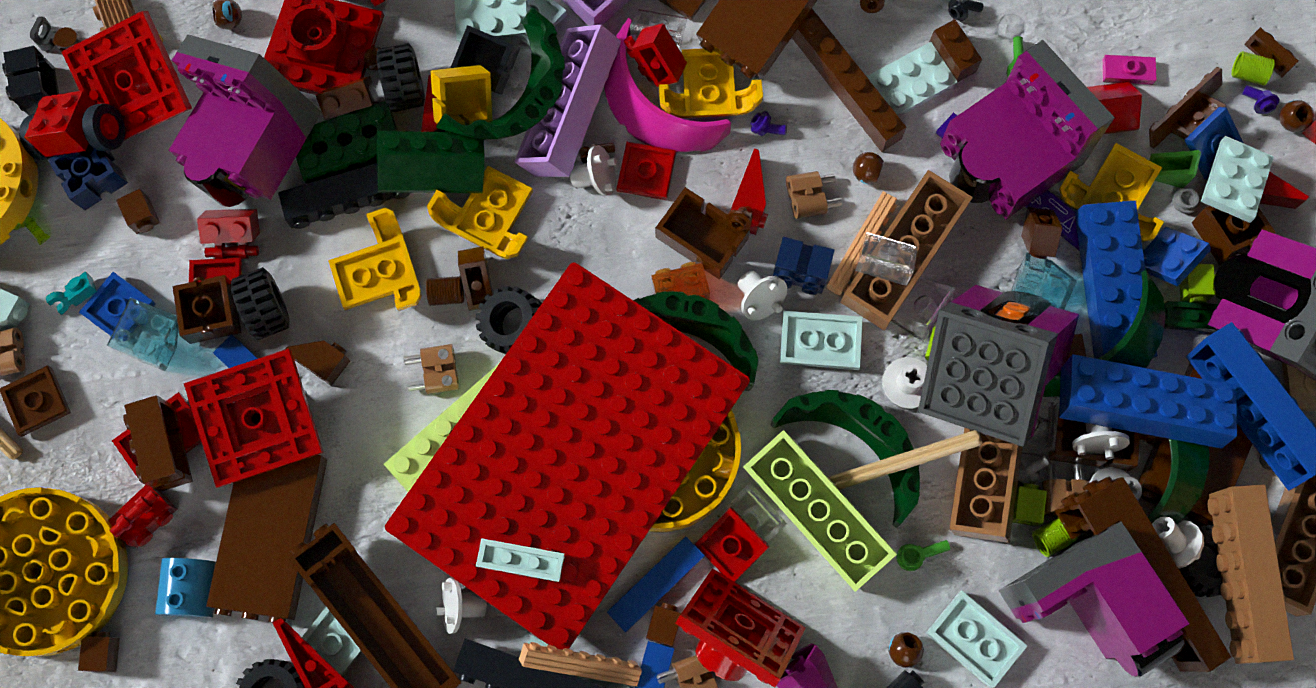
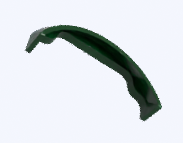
M531 8L524 17L522 24L527 33L531 48V72L522 96L509 111L491 122L476 120L470 125H462L445 113L436 127L477 139H503L523 133L539 123L558 99L562 88L563 70L565 69L564 56L556 37L557 31L554 25L534 8Z
M1146 270L1141 272L1142 297L1135 320L1117 345L1098 359L1147 368L1160 347L1165 326V302L1163 295ZM1061 371L1045 386L1043 397L1060 401Z
M675 291L658 292L654 295L633 300L680 332L696 336L714 346L727 358L734 368L749 377L750 381L745 391L752 389L755 384L758 366L756 350L742 329V325L734 316L732 318L721 309L718 304L698 295H686L684 292Z
M825 390L795 396L787 401L770 424L774 429L785 424L802 421L832 424L851 432L863 440L880 460L914 450L907 432L892 414L886 413L882 406L864 396L839 392V390ZM920 465L888 474L894 496V518L892 525L896 528L902 524L918 504L920 496Z
M1169 439L1171 447L1170 477L1160 502L1148 516L1151 524L1160 517H1170L1178 525L1191 511L1196 502L1199 501L1210 466L1209 446Z

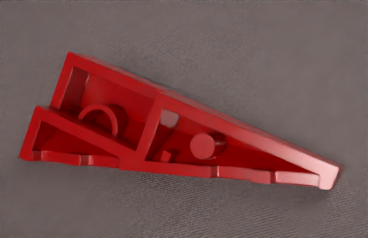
M280 618L273 622L305 688H354L285 620Z

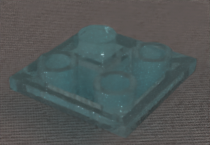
M1026 252L1016 274L1008 302H1015L1029 307L1030 310L1024 316L1033 319L1050 306L1064 310L1077 280L1052 260L1035 258Z
M130 298L107 346L140 362L166 371L177 348L179 331L177 315Z

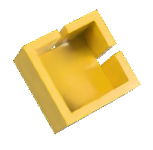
M481 65L431 70L432 94L437 97L432 98L433 117L436 124H438L445 113L462 125H465V122L470 125L476 120L492 121L491 78L488 70Z

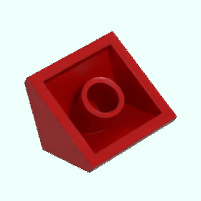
M1130 82L1087 87L1115 117L1104 134L1139 130L1142 94Z

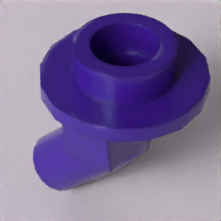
M1246 85L1242 95L1257 100L1254 110L1258 114L1273 112L1280 101L1279 97L1272 94L1270 90L1262 91Z
M767 111L755 114L750 123L752 125L751 131L760 136L767 133L786 135L787 125L771 123V116Z

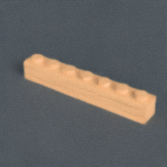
M884 191L882 192L828 282L826 289L841 296L842 292H846L850 286L848 282L850 279L854 280L858 273L856 270L858 265L862 266L866 260L864 255L872 250L874 246L872 244L873 240L879 238L882 232L880 228L882 225L885 227L890 219L888 218L889 213L893 214L895 211L897 198Z
M535 642L530 644L524 643L519 657L523 667L631 686L638 685L642 673L638 663L633 660L622 661L617 657H612L611 659L601 654H596V656L590 655L584 651L578 653L568 648L563 650L557 649L551 645L545 647Z

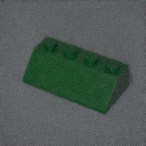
M377 132L378 192L435 193L436 190H439L442 193H483L484 139L472 138L453 132Z

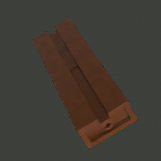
M1109 476L1099 482L1094 480L1082 487L1083 492L1078 495L1073 493L1061 500L1063 505L1054 511L1071 539L1088 530H1092L1094 535H1097L1116 523H1123L1189 622L1187 626L1181 629L1183 631L1181 636L1170 642L1166 639L1162 641L1180 672H1211L1231 658L1230 653L1124 477L1112 480Z
M327 523L313 533L316 537L309 544L303 541L290 551L292 556L288 560L390 688H456L461 684V681L357 553L354 546L335 523L330 526Z

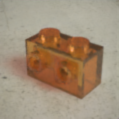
M688 262L681 265L679 269L670 270V268H664L651 275L654 294L675 291L710 299V290L702 263Z

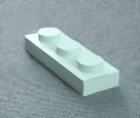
M481 538L476 567L560 582L565 554Z

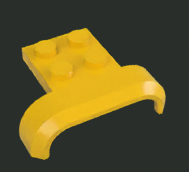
M703 48L682 49V55L687 61L683 71L684 94L671 91L668 84L659 85L660 107L668 114L679 118L744 115L753 111L763 100L762 79L752 80L750 86L746 89L735 91L733 65L729 66L719 58L721 55L714 50L712 53H709Z
M1115 143L1090 186L1084 184L1078 178V174L1069 171L1059 191L1062 200L1076 210L1086 204L1136 200L1138 210L1162 167ZM1138 213L1141 241L1153 240L1164 221L1156 217L1149 218Z
M487 166L484 171L483 193H471L463 208L454 204L447 198L446 194L439 190H436L427 208L430 217L440 226L480 247L484 246L485 250L499 257L510 259L519 256L528 240V236L520 232L517 235L509 232L531 197L533 188Z
M382 208L367 213L368 221L378 244L328 260L343 309L348 310L393 294L398 311L418 305L422 297L421 289L394 212L387 208Z

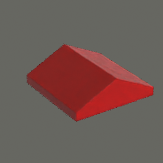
M732 507L694 544L724 576L733 582L770 547Z

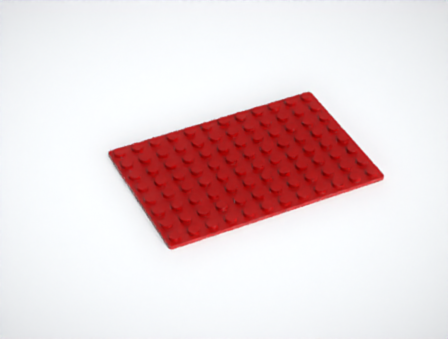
M573 262L567 267L385 524V530L546 644L557 649H570L748 386L749 377L596 275ZM481 538L564 553L565 558L560 582L476 567Z

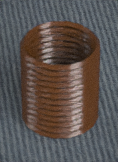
M461 276L428 278L426 281V294L429 306L462 304L464 302V288Z

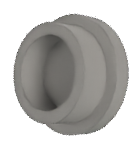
M1182 188L1173 195L1172 203L1177 211L1184 214L1192 213L1199 206V196L1193 189Z

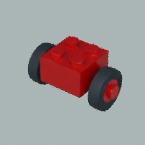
M76 91L42 97L35 114L27 116L22 121L19 136L23 147L31 157L37 160H47L55 155L86 151L89 144L99 151L117 149L122 145L125 138V124L120 112L114 106L105 103L96 104L84 91Z

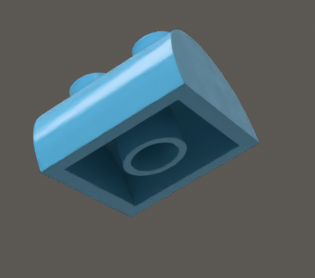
M163 558L161 561L155 615L213 617L214 608L206 607L216 562L188 558Z

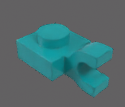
M85 271L80 276L72 278L64 286L65 292H52L45 298L50 306L60 301L61 303L56 308L58 313L62 315L69 309V306L72 304L75 307L97 292L93 278Z

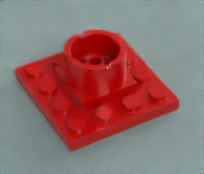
M284 0L264 58L299 91L314 95L323 90L364 78L367 69L364 55L367 49L375 45L384 18L383 11L337 0Z
M141 11L62 51L79 91H84L96 104H110L120 112L125 124L124 141L193 109L148 11Z
M285 349L183 383L216 488L324 453L291 349ZM258 415L261 416L259 423L257 422Z
M713 568L675 623L687 634L694 635L700 639L695 652L700 663L708 671H713L716 676L728 681H739L749 671L756 675L761 682L769 684L774 688L780 681L806 629L803 625Z

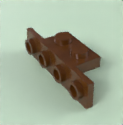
M1216 67L1211 73H1207L1195 88L1190 89L1181 101L1171 106L1159 121L1151 125L1149 129L1150 147L1154 149L1170 133L1186 139L1218 107L1226 108V104L1210 97L1222 86L1221 68Z

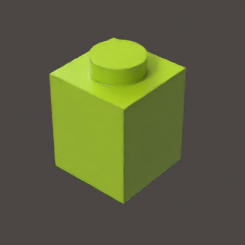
M1198 264L1180 283V301L1207 303L1208 300L1216 295L1214 264Z
M1024 483L1022 487L1019 486L1016 494L1013 523L1035 527L1043 524L1047 491L1039 490V486L1035 484Z

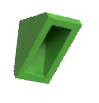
M1194 150L1152 153L1149 161L1162 167L1155 181L1184 188L1196 176L1201 152Z

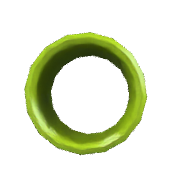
M1241 51L1236 57L1231 75L1233 78L1265 86L1272 76L1275 61L1268 57L1265 58Z
M1059 517L1032 532L1037 548L1048 558L1078 541V536L1074 539L1070 538Z

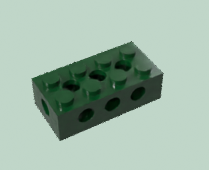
M386 100L314 125L296 156L302 178L306 184L377 163V132L398 131Z

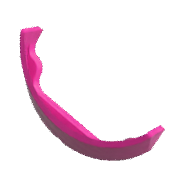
M628 17L616 35L621 40V43L609 71L608 79L604 84L608 105L614 117L621 125L626 127L630 135L646 145L650 144L655 147L676 150V153L711 150L730 134L731 122L728 119L712 122L682 119L661 110L643 95L630 74L626 59L624 39L633 34V21Z

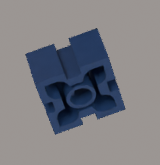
M90 144L86 151L55 155L48 159L56 176L64 181L61 185L69 200L83 210H87L101 201L100 194L108 191L112 194L128 184L120 167L113 162L115 158L111 151H99Z
M783 237L773 276L783 279L787 289H790L792 285L802 287V292L806 294H822L828 279L835 250L815 244L810 246L803 244V241Z

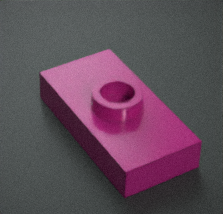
M1105 55L1102 59L1103 82H1130L1131 84L1150 85L1156 82V57Z

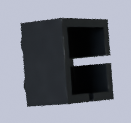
M467 25L451 68L481 65L490 72L491 92L502 95L510 73L506 72L507 68L513 69L520 47Z
M34 45L3 52L5 63H2V69L8 80L6 93L9 100L14 101L21 111L28 115L35 114L42 97L59 94L55 67L44 58L43 54Z

